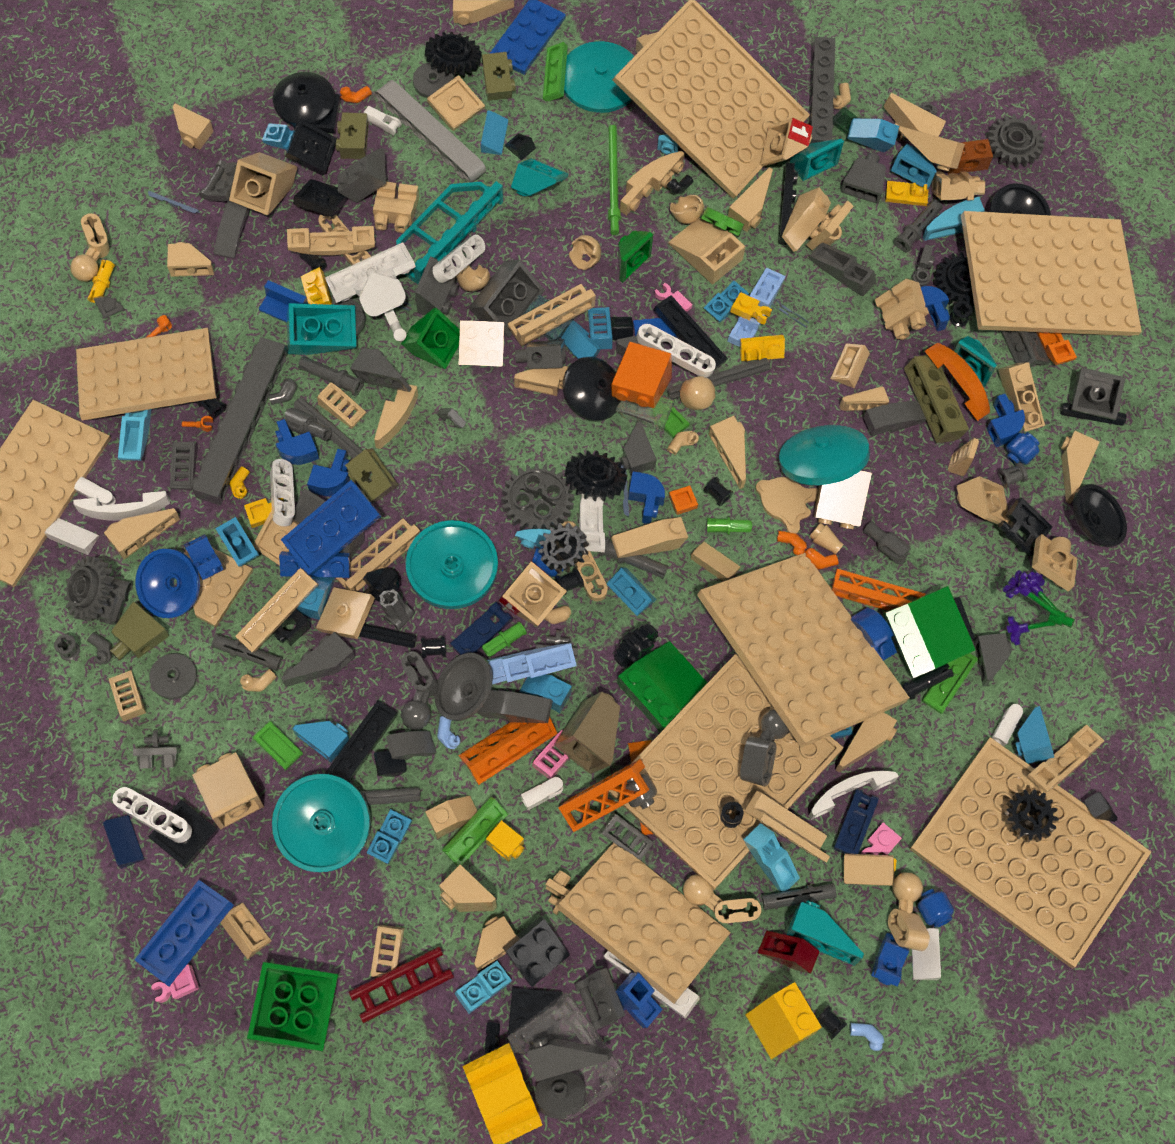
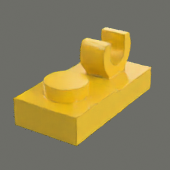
M887 181L885 202L927 206V184L921 187L916 183Z
M320 267L301 276L308 304H332L324 272Z
M784 335L740 338L741 361L784 358Z

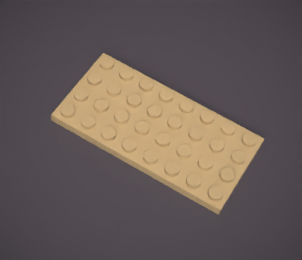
M32 400L0 448V581L12 587L16 586L47 538L45 535L46 529L60 518L77 492L74 489L76 482L81 477L86 478L111 439L109 435L35 400Z

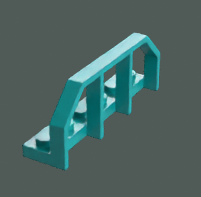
M497 181L491 187L486 186L482 182L450 184L396 240V245L402 242L405 243L414 233L431 245L428 253L415 262L414 273L410 270L404 275L416 284H419L430 256L438 261L443 259L471 231L474 233L477 230L476 225L497 203L500 205L503 203V185ZM475 190L483 192V195L478 200L472 202L469 210L464 215L459 214L444 203L453 192ZM437 208L456 220L454 226L451 229H447L439 241L419 228Z

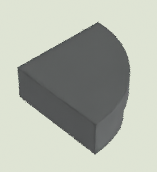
M98 296L93 298L104 319L124 309L118 301L111 297Z
M441 408L437 413V416L443 421H446L447 418L450 419L456 428H463L467 423L453 408Z

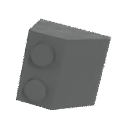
M377 149L338 174V193L357 203L385 185L384 149Z
M431 256L415 291L417 313L426 315L433 308H438L443 314L448 315L451 309L450 300L452 296L456 297L459 285L456 283V276L444 283H440L435 279L433 267L439 261Z
M1081 368L1077 374L1073 390L1071 410L1116 420L1126 377Z

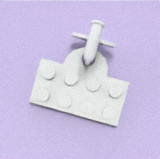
M403 242L325 277L336 303L347 301L357 294L366 314L378 316L384 313L393 331L395 340L403 341L406 338V332L402 329L393 308L400 306L406 297L400 281L396 279V276L406 274L416 266Z

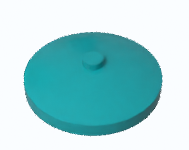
M605 41L589 42L578 46L567 55L564 94L573 104L590 112L607 113L625 107L632 99L613 79L634 58V55L620 45Z
M823 425L801 431L788 439L779 453L780 466L783 473L789 479L806 485H828L849 479L859 473L866 466L870 458L867 438L858 430L841 425Z
M450 520L438 522L425 528L412 541L406 556L407 578L414 592L428 604L443 609L464 608L481 600L492 588L498 572L497 552L491 539L478 527L463 521Z
M314 774L295 781L278 799L272 817L273 836L280 852L295 866L311 872L333 871L353 861L367 842L371 824L369 808L361 792L349 781L330 774Z

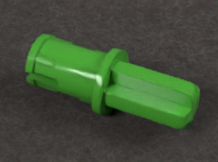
M730 517L728 519L707 518V532H722L730 535V532L752 531V521L730 520Z
M517 622L506 631L498 632L499 635L484 644L482 649L488 657H491L505 647H511V643L526 635L527 632L524 626Z

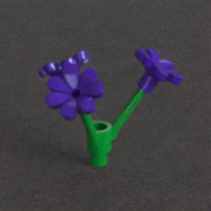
M1018 570L1015 572V578L1012 577L1008 581L1010 585H1006L1003 588L1006 597L1011 599L1014 595L1020 593L1024 597L1028 596L1050 612L1048 621L1030 625L1028 623L1019 624L1015 621L1014 616H1008L1010 625H1007V631L1011 633L1010 640L1011 643L1014 642L1015 646L1020 644L1021 633L1030 632V629L1055 626L1056 624L1071 628L1074 624L1075 619L1068 617L1067 613L1060 611L1043 593V589L1040 587L1045 583V580L1042 578L1043 574L1037 572L1027 574L1025 571L1021 572Z

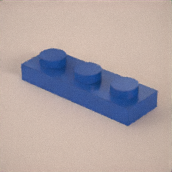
M280 552V576L292 577L300 568L303 569L291 552ZM338 553L310 577L349 578L351 574L350 553Z

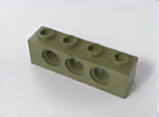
M928 355L915 356L905 366L904 370L936 443L960 439L969 428L942 367L937 368Z

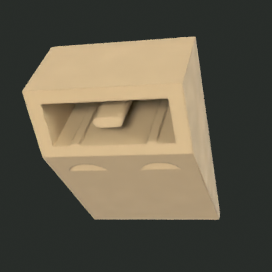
M701 218L691 223L668 242L674 250L712 285L743 260L746 247L730 232Z

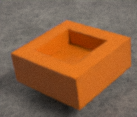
M691 486L669 492V498L676 515L698 508V503Z

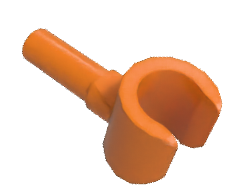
M162 315L157 319L159 326L146 338L157 336L161 332H166L172 328V324L166 315Z
M204 416L201 418V421H182V427H196L209 432L212 430V426H206L204 423H213V418L211 416Z

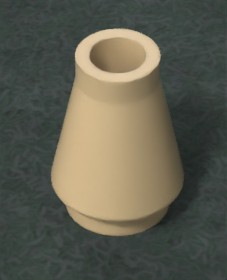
M820 523L809 536L813 539V543L831 551L833 554H836L844 545L827 524L824 526Z

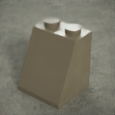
M600 692L583 701L554 746L590 774L610 766L613 762L620 705L615 702L611 695Z

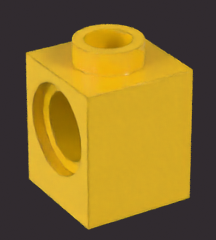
M502 820L486 838V844L508 862L512 857L517 859L525 849L522 846L524 838Z

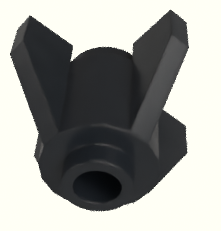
M391 568L367 572L363 580L369 587L364 593L371 594L375 598L374 600L380 602L379 596L383 591L394 589L398 592L401 581L400 576Z

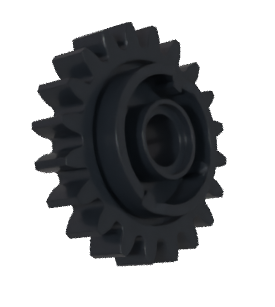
M442 32V36L435 34V38H429V42H426L424 56L426 57V62H431V67L437 66V71L443 70L445 74L452 73L455 76L456 73L464 75V71L471 73L472 69L477 70V65H480L482 51L479 50V45H475V40L469 41V36L463 37L461 33L456 35L453 32H450V34Z
M960 252L958 258L952 253L950 259L945 257L943 262L939 263L934 275L936 278L934 285H938L937 288L948 296L949 305L953 301H956V303L958 301H967L975 307L968 259L964 257L963 252Z
M587 451L586 456L579 452L578 457L572 456L571 461L567 462L564 477H566V483L570 484V490L577 489L576 495L583 493L585 494L584 499H588L590 496L595 502L597 497H600L605 502L606 496L613 500L615 495L620 496L621 490L625 489L627 480L626 468H621L622 462L614 463L615 457L607 458V453L599 455L598 451H595V454Z

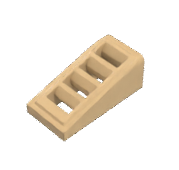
M332 382L317 397L319 406L351 429L366 414L365 410ZM340 399L341 402L337 406H334V404ZM348 405L349 407L342 413L341 410ZM353 410L357 411L350 419L348 418Z
M878 387L843 397L839 407L843 411L867 410L889 403V399L884 387Z
M972 439L952 454L948 466L949 472L965 476L974 459L979 439Z
M132 671L109 678L117 709L123 721L146 713ZM129 678L128 683L116 686L117 682ZM128 687L132 688V690L126 691L121 694H119L118 692ZM134 695L133 698H130L128 700H121L122 698H125L127 696ZM134 702H136L137 704L132 707L124 709V706Z
M387 925L378 926L370 976L379 977L385 974L384 972H377L378 964L392 966L391 970L398 967L404 928ZM384 934L396 935V939H385L383 936ZM382 944L394 945V950L382 949L381 946ZM380 954L393 956V960L379 959Z

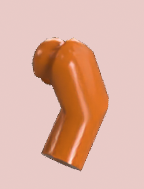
M347 86L340 90L342 100L350 103H360L372 95L368 86L363 87L357 92L351 91Z

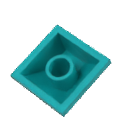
M841 138L811 143L807 148L793 155L790 163H795L794 170L798 172L802 181H805L838 165L844 141Z
M530 158L518 164L511 188L517 190L516 193L519 195L528 196L566 179L569 174Z
M966 336L958 342L954 352L968 363L985 387L997 364L980 341Z

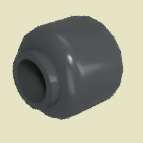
M643 773L640 775L650 790L628 802L633 808L641 806L642 809H645L655 802L653 797L657 794V788L649 775ZM633 778L627 780L626 789L634 792L640 790Z

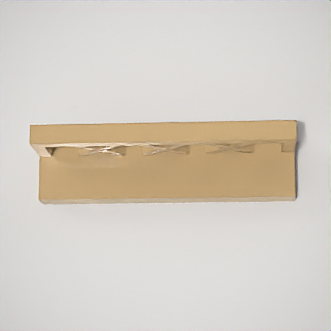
M582 284L509 322L508 328L519 344L523 346L595 307L596 295L591 289L586 291ZM581 293L579 296L571 299L575 294ZM557 304H562V305L556 307L555 309H553V307H554L555 305H557ZM538 314H543L542 316L535 319V316H537ZM520 324H525V325L519 327L518 329H516V326H518V325H520Z
M401 519L350 562V571L356 572L347 581L343 578L336 579L346 590L358 592L366 585L363 580L365 574L387 568L409 549L412 541L420 533V530L415 525L410 526L404 519ZM404 526L407 531L395 539L396 531ZM382 543H391L383 551L378 553L379 545H381ZM365 557H374L361 568V560Z
M300 568L235 637L252 653H255L319 584L305 570Z
M756 791L744 812L807 853L827 863L830 856L820 850L827 835L763 793Z

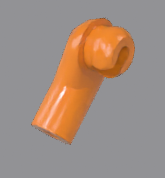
M778 531L777 542L788 543L794 546L793 553L795 555L805 553L807 544L798 534Z
M813 548L805 551L806 557L810 559L811 563L818 570L839 564L836 554L824 557Z

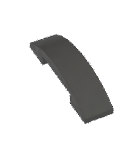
M232 201L227 202L217 233L214 255L235 259L241 242L240 235L250 208Z

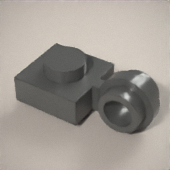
M925 245L917 271L912 277L913 281L919 282L920 287L928 285L930 275L926 269H931L935 258L931 256L933 247Z

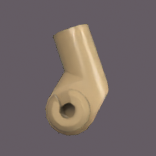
M841 83L839 85L840 95H837V98L833 97V107L835 109H842L851 101L848 83Z
M693 431L677 433L668 446L667 451L676 455L682 446L697 443L699 440L698 434Z
M561 606L551 610L544 619L551 624L564 622L571 615V609L568 606Z
M268 669L260 678L251 677L249 674L241 677L240 683L246 691L261 692L277 676Z

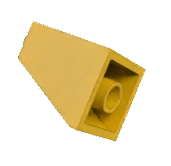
M795 982L773 994L745 1015L771 1060L814 1035L822 1028Z

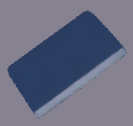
M129 815L103 821L115 860L121 869L145 860Z

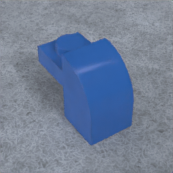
M921 287L925 307L928 308L936 331L945 330L950 319L946 309L949 302L948 296L936 287Z
M1006 394L997 396L993 406L999 418L991 420L987 427L995 447L1008 444L1021 431L1025 422L1024 411L1015 412L1014 404L1011 400H1008Z
M285 419L276 422L279 430L275 431L279 443L275 445L282 459L294 465H302L319 459L310 432L292 437Z
M337 449L331 468L313 465L307 483L310 492L321 496H333L350 481L349 470L345 466L350 462L346 450Z
M633 471L628 500L645 503L642 523L650 524L652 518H657L659 505H664L665 490L662 483L656 477Z
M205 534L184 544L202 580L224 570Z
M867 607L852 616L851 621L862 631L863 637L871 647H874L883 661L897 653L891 638L894 634L888 623L878 612Z
M886 933L871 976L877 978L879 982L885 985L892 984L898 987L902 976V967L909 953V948L898 946L893 935Z
M639 972L629 974L616 990L623 1010H627L642 1028H648L663 1010L651 997L655 990Z

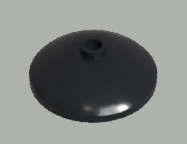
M298 72L285 77L277 84L272 100L277 115L285 122L296 125L297 121L301 119L314 125L323 121L332 112L335 105V93L330 82L323 76L312 72Z
M1014 183L1006 185L994 195L991 201L990 212L1051 216L1050 208L1045 198L1037 190L1025 184Z
M582 357L574 361L567 368L563 378V392L570 408L577 415L589 421L599 422L612 417L622 403L621 400L612 396L611 384L616 371L607 362L596 357Z
M1087 484L1078 489L1073 500V511L1083 533L1090 540L1104 547H1115L1122 543L1127 534V523L1124 512L1117 500L1107 490L1098 485Z

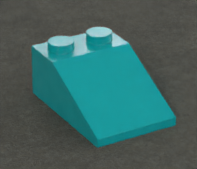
M289 303L287 310L288 354L312 355L356 348L355 305Z
M811 901L800 903L795 910L786 935L802 938L821 953L855 966L863 958L864 953L825 911L820 909L818 904Z

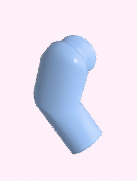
M440 716L437 738L446 748L455 749L460 744V737L458 735L455 736L450 731L451 720Z
M850 1023V1036L866 1037L869 1041L870 1049L874 1051L882 1049L884 1037L873 1025Z

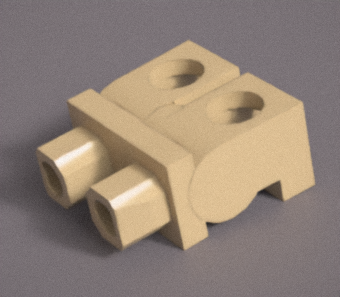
M937 171L932 180L931 189L932 193L940 200H974V195L985 194V181L980 180L978 176H971L966 171L959 172V175L956 173L945 175L942 171Z
M386 182L385 185L377 189L373 207L375 228L377 230H386L388 223H395V231L404 233L412 225L419 200L418 186L399 184L397 193V184Z
M905 279L894 286L892 291L888 290L875 299L877 307L881 308L883 312L882 316L886 329L892 330L896 339L904 340L909 337L908 327L910 325L915 330L926 326L924 316L929 314V311L925 307L919 282Z

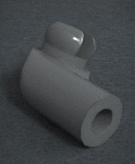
M285 379L280 392L269 394L271 405L287 402L292 399L297 389V384L293 379Z
M93 632L89 636L88 642L97 648L95 660L99 664H107L112 658L110 652L112 645L109 641Z

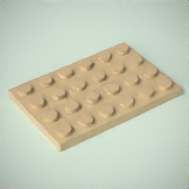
M208 328L76 349L79 414L81 420L217 398Z
M615 843L608 848L557 906L560 912L635 973L639 972L652 987L673 1004L676 1003L731 933L697 905L689 903L682 893L633 854L620 848Z

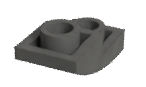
M430 731L402 732L386 736L392 759L408 760L414 756L428 757L436 754Z

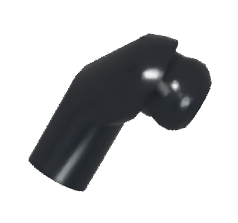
M686 175L679 183L673 178L668 182L667 187L671 190L672 194H682L694 181L691 176Z

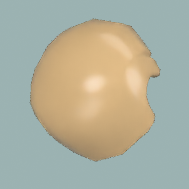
M697 195L680 196L677 204H670V211L680 223L690 224L700 218L704 212V203Z
M581 235L572 242L573 249L569 252V257L578 269L587 270L599 262L601 258L600 244L592 236ZM583 254H587L590 257L588 262L582 260Z
M468 265L456 277L463 290L474 292L483 289L488 284L490 273L487 268H482L481 265H478L476 270Z
M697 376L684 381L680 390L682 403L685 407L692 410H702L709 407L716 397L713 383L710 379L703 376Z

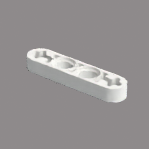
M473 235L441 259L433 267L435 279L440 283H444L454 278L485 251L483 239L479 235Z
M644 324L639 328L636 336L639 344L672 353V362L698 376L709 377L713 374L716 363L711 356L651 324ZM646 333L650 334L648 338L644 337ZM656 337L659 338L658 341H657V344L654 343V341L656 340ZM661 342H669L672 348L669 350L664 349L661 346ZM680 353H689L691 359L684 360L681 358ZM695 358H697L696 364H693ZM704 363L708 365L706 369L702 368Z
M276 459L273 461L270 471L272 519L279 526H290L295 515L292 464L287 460ZM277 483H283L287 486L283 487L278 485ZM278 498H284L288 502L280 501Z
M122 787L114 793L113 803L122 812L174 842L183 843L190 838L192 834L191 826L178 815L130 788ZM122 797L129 798L133 802L132 805L126 801H121ZM147 804V812L143 815H138V809L142 805ZM160 815L167 816L163 824L156 825V819ZM174 824L179 829L183 828V831L176 833L171 827Z

